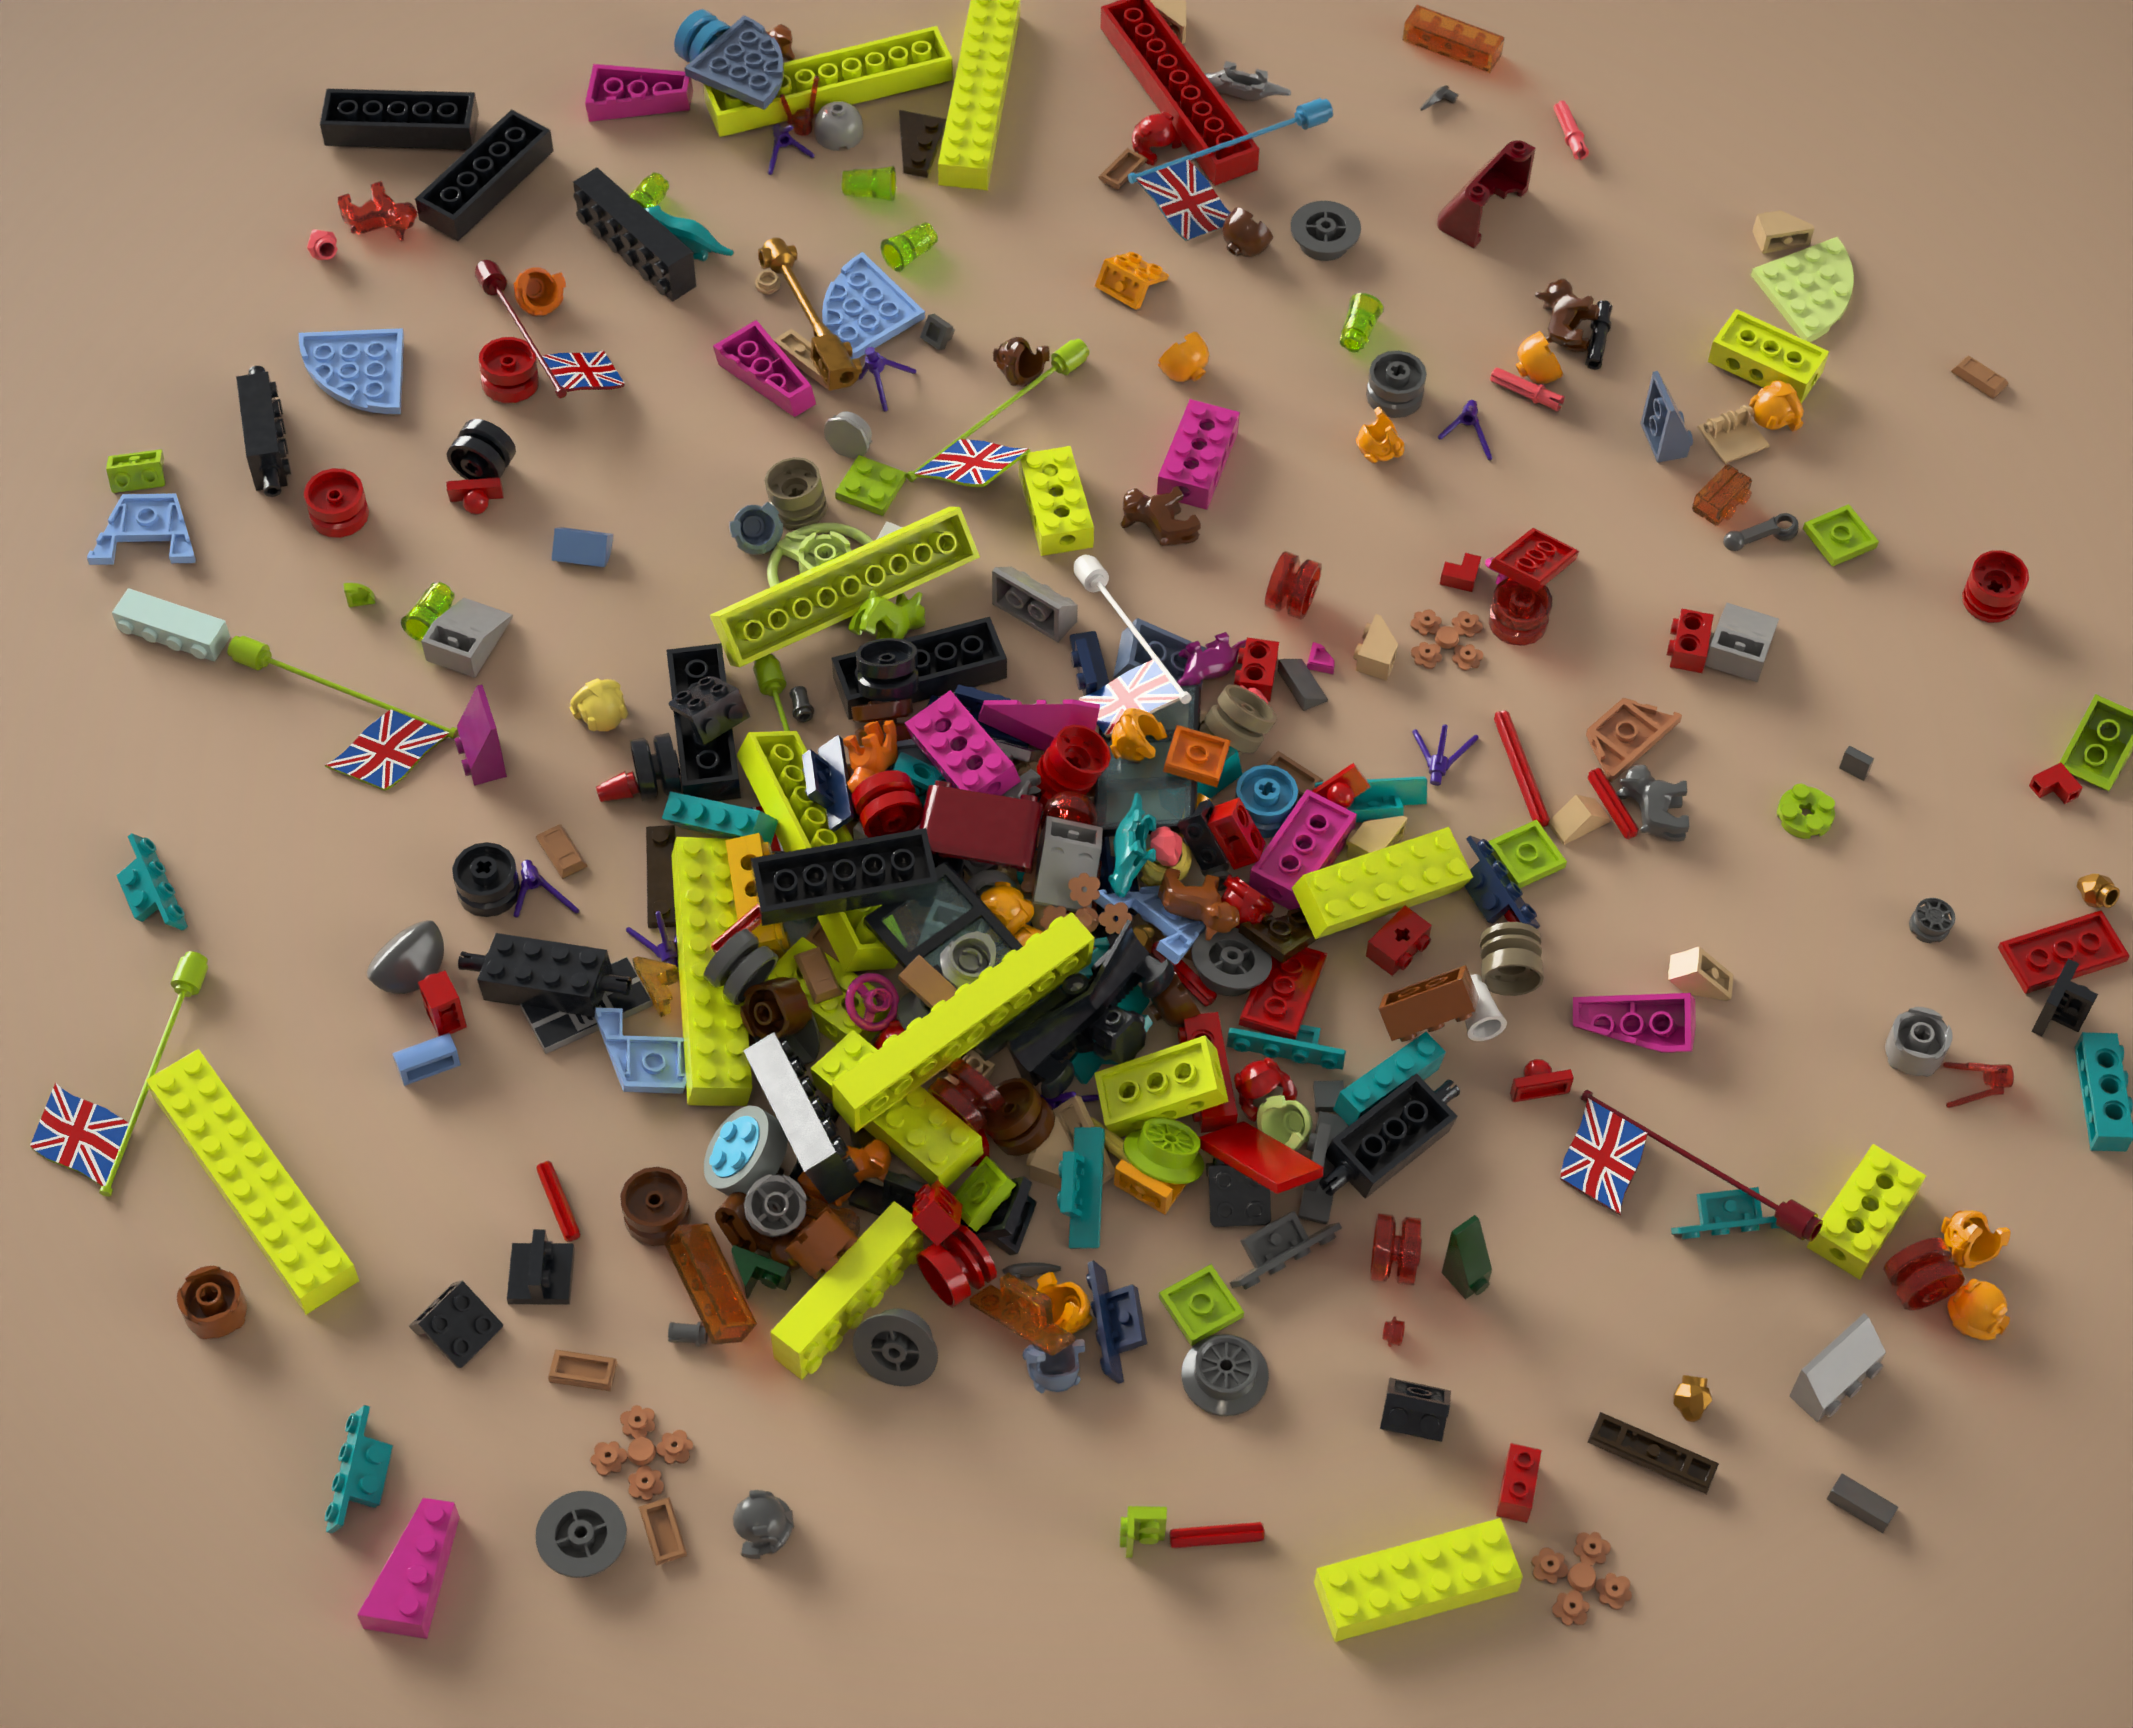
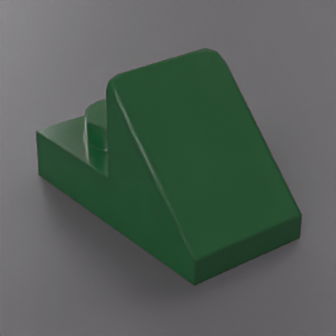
M733 1245L731 1249L733 1265L746 1299L749 1298L758 1280L768 1288L787 1290L791 1282L790 1267Z

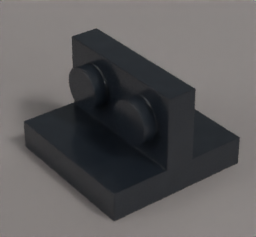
M2070 959L2067 960L2031 1032L2043 1036L2051 1020L2079 1032L2098 996L2097 993L2090 991L2087 987L2071 981L2079 963Z
M1025 1176L1011 1179L1016 1186L1012 1189L1010 1196L1001 1202L992 1213L990 1220L985 1225H982L977 1232L968 1226L980 1241L990 1240L1009 1255L1018 1254L1037 1201L1028 1195L1032 1182Z
M533 1229L532 1243H512L507 1290L508 1304L570 1305L575 1252L574 1243H553V1241H548L545 1229Z
M1389 1377L1380 1429L1442 1442L1450 1409L1451 1390Z

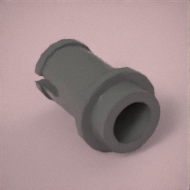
M796 686L789 692L794 707L792 714L798 722H808L813 717L814 708L809 703L806 688Z
M670 1322L668 1341L695 1343L696 1347H700L701 1344H707L708 1325H703L702 1322H698L697 1325Z

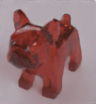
M382 181L371 184L372 198L360 207L351 203L352 199L349 194L338 197V206L342 219L349 226L352 234H364L389 227L395 231L400 241H404L405 230L412 227L415 218H417V211L412 203H395L390 196L384 193L386 190Z

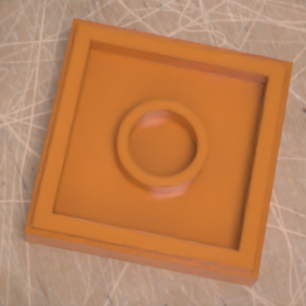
M1177 725L1163 772L1218 787L1231 741Z

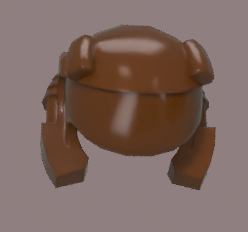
M1014 337L1002 343L999 349L994 348L993 361L996 362L997 367L1012 386L1025 387L1043 373L1045 363L1050 359L1049 346H1040L1036 349V354H1034L1027 340L1022 337Z

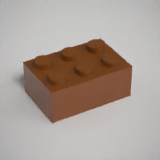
M1465 965L1384 994L1379 1011L1391 1041L1400 1039L1401 1042H1405L1415 1038L1419 1031L1428 1029V1032H1433L1444 1027V1023L1455 1019L1456 1022H1461L1473 1016L1472 1012L1476 1011L1479 996Z

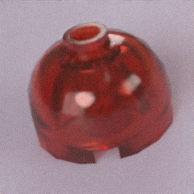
M1062 791L1053 795L1046 802L1040 822L1041 830L1047 816L1098 826V813L1092 800L1085 794L1077 791Z

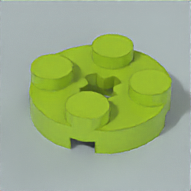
M1802 783L1793 786V789L1786 791L1782 795L1777 807V816L1781 819V825L1784 830L1795 837L1810 839L1811 835L1820 834V837L1826 834L1832 826L1835 818V801L1819 789ZM1801 809H1808L1812 814L1804 816Z

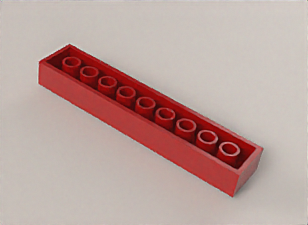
M1119 0L1101 7V30L1160 112L1164 111L1174 116L1172 123L1181 141L1191 154L1248 134L1150 0ZM1251 138L1195 158V160L1212 184L1216 186L1257 171L1260 149Z

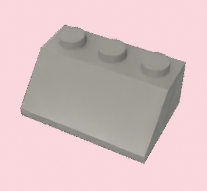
M995 567L992 570L993 605L1056 642H1059L1077 622L1078 605L1070 598L1061 596L1048 585L1037 582L1027 573L1020 572L1013 567Z
M1865 1313L1801 1370L1789 1395L1816 1422L1825 1415L1829 1418L1833 1416L1842 1406L1840 1401L1846 1395L1852 1398L1862 1388L1863 1384L1861 1382L1867 1376L1873 1379L1883 1368L1881 1361L1886 1351L1870 1318Z

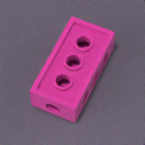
M1189 399L1159 472L1157 495L1170 493L1174 487L1178 486L1183 493V499L1179 501L1180 503L1207 510L1237 437L1240 412Z
M951 690L905 722L912 740L946 781L952 783V788L1001 796L1021 782L1011 760Z
M1307 789L1268 844L1259 861L1252 867L1249 885L1289 910L1300 908L1292 887L1304 874L1331 866L1345 847L1349 834L1355 829L1357 814Z

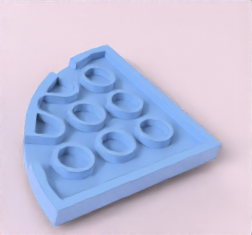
M861 252L841 268V273L834 282L831 281L823 301L822 319L823 324L833 334L837 335L842 343L850 342L853 352L850 358L855 359L864 355L866 348H876L925 319V311L866 254Z
M403 328L299 333V346L306 370L324 392L337 401L359 410L380 414H401L404 354Z

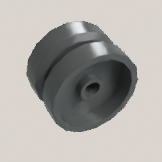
M1387 351L1378 355L1371 363L1366 391L1367 401L1374 410L1379 406L1391 418L1406 417L1415 413L1421 407L1427 376L1425 365L1418 357L1404 351Z
M743 929L732 936L714 955L703 974L704 979L715 988L724 986L723 995L734 1005H739L745 1001L743 995L749 987L765 982L778 962V955L768 946L758 948L759 939L748 929Z

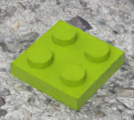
M858 455L835 491V499L884 516L904 484L906 472Z
M1849 504L1805 522L1803 526L1804 532L1832 567L1876 549L1879 543Z
M1534 820L1488 841L1494 849L1492 854L1496 860L1505 865L1508 870L1506 875L1519 888L1566 868L1567 861L1538 820Z
M986 1156L953 1195L963 1205L961 1218L977 1232L982 1225H985L990 1220L992 1213L1001 1202L1010 1196L1016 1184L993 1160Z
M1212 1264L1159 1292L1158 1298L1191 1346L1244 1318V1311Z

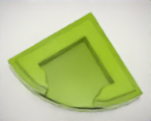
M343 583L348 607L376 603L375 594L367 586L358 583Z

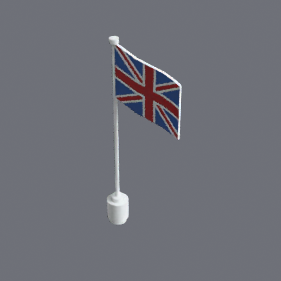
M1090 555L1078 557L1074 563V574L1087 591H1101L1153 659L1125 672L1099 690L1079 698L1080 701L1100 704L1097 725L1105 736H1112L1115 724L1128 708H1137L1152 714L1179 700L1183 704L1189 703L1191 695L1187 691H1183L1105 588L1109 581V575L1097 558Z

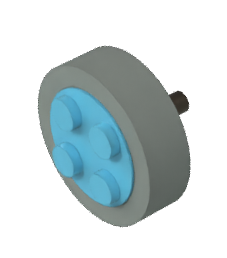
M757 1106L743 1107L731 1114L717 1129L706 1151L704 1175L709 1185L727 1196L733 1192H742L747 1195L749 1189L758 1179L771 1174L783 1176L784 1169L780 1166L786 1154L788 1139L778 1119Z

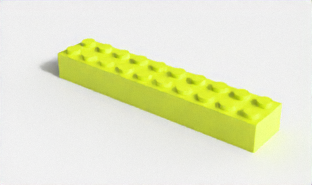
M1020 0L970 1L938 161V185L988 190L1019 26Z
M933 26L783 63L784 77L781 88L765 110L706 84H703L706 107L719 137L817 114L824 105L834 101H843L853 105L953 80V62L938 27Z
M947 507L711 614L710 618L730 666L742 667L853 616L869 597L871 590H875L877 596L890 599L976 560L980 556L961 508Z
M748 732L736 756L765 814L779 820L775 834L784 852L853 841L846 825L835 832L831 831L828 826L826 809L817 802H812L806 795L802 754L807 752V749L798 732ZM881 905L817 916L844 972L895 968L898 963L864 924V917ZM890 915L882 922L901 944L907 948L908 945L893 916Z
M676 837L671 855L687 1105L747 1106L752 1091L751 1065L744 1053V1050L749 1047V1037L740 1013V1008L744 1005V1002L734 1005L723 995L724 986L715 988L703 976L707 965L715 955L711 948V943L738 921L725 841L729 840L728 838Z
M1072 912L1064 918L1062 916L1056 918L1046 931L1041 934L1035 933L1026 941L1025 946L1018 951L1014 949L1008 952L1003 957L1002 962L994 968L989 966L984 969L977 980L970 985L969 983L963 984L956 990L952 998L935 1004L928 1015L923 1018L918 1017L907 1026V1030L900 1035L894 1034L890 1036L879 1050L874 1053H866L855 1067L850 1070L844 1069L834 1078V1082H832L833 1107L856 1133L1059 987L1069 975L1078 973L1091 964L1094 936Z
M199 1049L146 1079L156 1103L306 1315L359 1282L354 1264Z

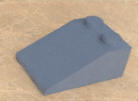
M1654 371L1640 424L1657 463L1686 458L1690 446L1693 445L1692 433L1686 429L1683 413L1678 411L1659 372Z
M1136 618L1132 624L1177 682L1184 674L1187 662L1178 653L1183 649L1187 650L1185 647L1192 643V641ZM1128 627L1121 634L1113 678H1118L1125 672L1153 660ZM1201 646L1202 651H1205L1207 649ZM1202 680V681L1199 683V685H1198V686L1201 687V689H1202L1203 680Z

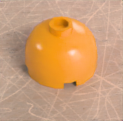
M1540 331L1522 342L1517 353L1519 363L1515 365L1522 378L1527 376L1533 383L1548 384L1561 378L1563 372L1554 352H1551L1548 347L1549 343Z
M1198 332L1187 334L1184 336L1186 342L1181 344L1174 343L1159 358V364L1157 365L1169 379L1176 382H1186L1192 379L1195 382L1206 373L1204 368L1209 361L1208 346Z

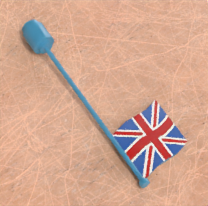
M1321 98L1297 106L1294 114L1295 118L1138 174L1130 173L1128 174V180L1131 184L1137 182L1150 195L1170 226L1185 241L1223 228L1224 221L1230 214V211L1224 206L1208 180L1189 160L1293 123H1297L1298 126L1305 130L1326 123L1333 117L1332 106L1327 99L1322 100Z

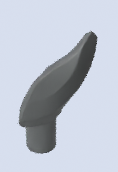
M1448 85L1441 86L1421 106L1420 110L1429 108L1443 98L1455 103L1459 94L1449 90Z
M1018 1263L1007 1266L1002 1270L1004 1274L1008 1275L1006 1289L1018 1291L1020 1277H1033L1038 1274L1061 1271V1266L1047 1263Z

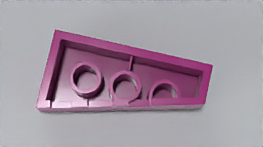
M593 64L585 100L588 120L592 122L690 110L694 91L692 79L685 76V71Z
M757 320L713 345L719 366L793 417L816 405L811 384Z
M429 1498L421 1500L357 1614L363 1629L427 1639L460 1519L455 1502Z

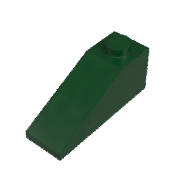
M1476 1215L1451 1231L1441 1272L1464 1299H1467L1474 1293L1479 1295L1484 1292L1490 1285L1489 1280L1492 1272L1480 1220Z

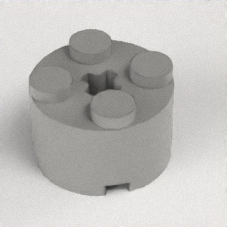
M1925 1007L1910 1008L1909 1011L1899 1014L1885 1043L1889 1065L1906 1074L1931 1076L1941 1066L1952 1043L1953 1036L1950 1026L1948 1025L1947 1027L1942 1020L1943 1017L1938 1012Z

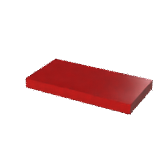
M1532 528L1492 559L1489 568L1537 592L1574 562L1579 551Z
M2102 910L2000 942L1998 946L2000 953L2025 994L2055 985L2068 959L2079 963L2072 977L2074 979L2127 962L2130 957Z
M1306 947L1284 963L1271 956L1272 968L1270 974L1263 983L1251 989L1238 1025L1273 1036L1296 1040L1328 953Z
M1245 1121L1199 1137L1200 1149L1276 1194L1323 1177L1324 1167Z

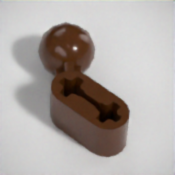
M742 1192L730 1194L717 1209L715 1220L732 1247L736 1245L753 1253L760 1249L770 1253L773 1261L790 1267V1272L799 1269L800 1266L784 1251L797 1234L788 1233L785 1236L778 1237L761 1235L750 1226L746 1219L744 1209L746 1194Z

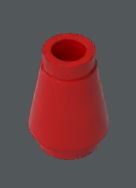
M624 771L596 786L600 802L634 798V794L640 793L633 771L629 773Z

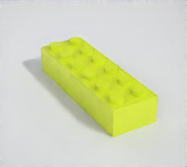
M1446 827L1304 874L1294 884L1292 890L1315 939L1397 912L1405 905L1409 908L1459 891L1473 876L1450 828Z
M852 1030L810 1068L813 1083L817 1089L833 1101L832 1082H834L836 1075L844 1069H852L858 1064L862 1056L868 1052L874 1053L877 1049L856 1031ZM921 1086L863 1127L876 1139L887 1143L891 1152L931 1185L938 1179L948 1188L984 1154L981 1136Z
M894 1201L843 1254L839 1261L824 1274L770 1331L775 1360L801 1380L808 1373L813 1374L820 1367L822 1358L829 1351L833 1352L839 1347L849 1329L854 1330L861 1323L863 1314L870 1307L874 1308L880 1303L884 1292L890 1286H895L899 1283L905 1269L910 1264L915 1265L917 1263L916 1255L924 1250L923 1232L911 1221V1213Z
M1498 1518L1319 1567L1316 1570L1314 1584L1334 1642L1517 1592L1523 1576L1502 1520Z

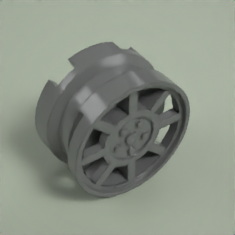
M1923 899L1918 903L1910 917L1909 928L1911 932L1914 931L1918 935L1917 939L1922 942H1941L1947 937L1955 923L1954 910L1941 899Z

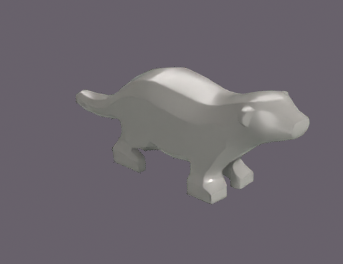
M1226 61L1224 70L1216 73H1204L1217 92L1244 100H1259L1272 95H1291V90L1268 82V71L1256 69V74H1249L1237 71L1236 63Z

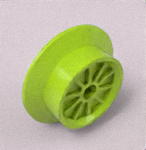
M1165 1117L1148 1119L1142 1129L1131 1132L1124 1140L1123 1151L1129 1162L1139 1171L1156 1180L1172 1184H1187L1199 1179L1204 1171V1161L1198 1152L1201 1144L1198 1135L1190 1127L1177 1120Z

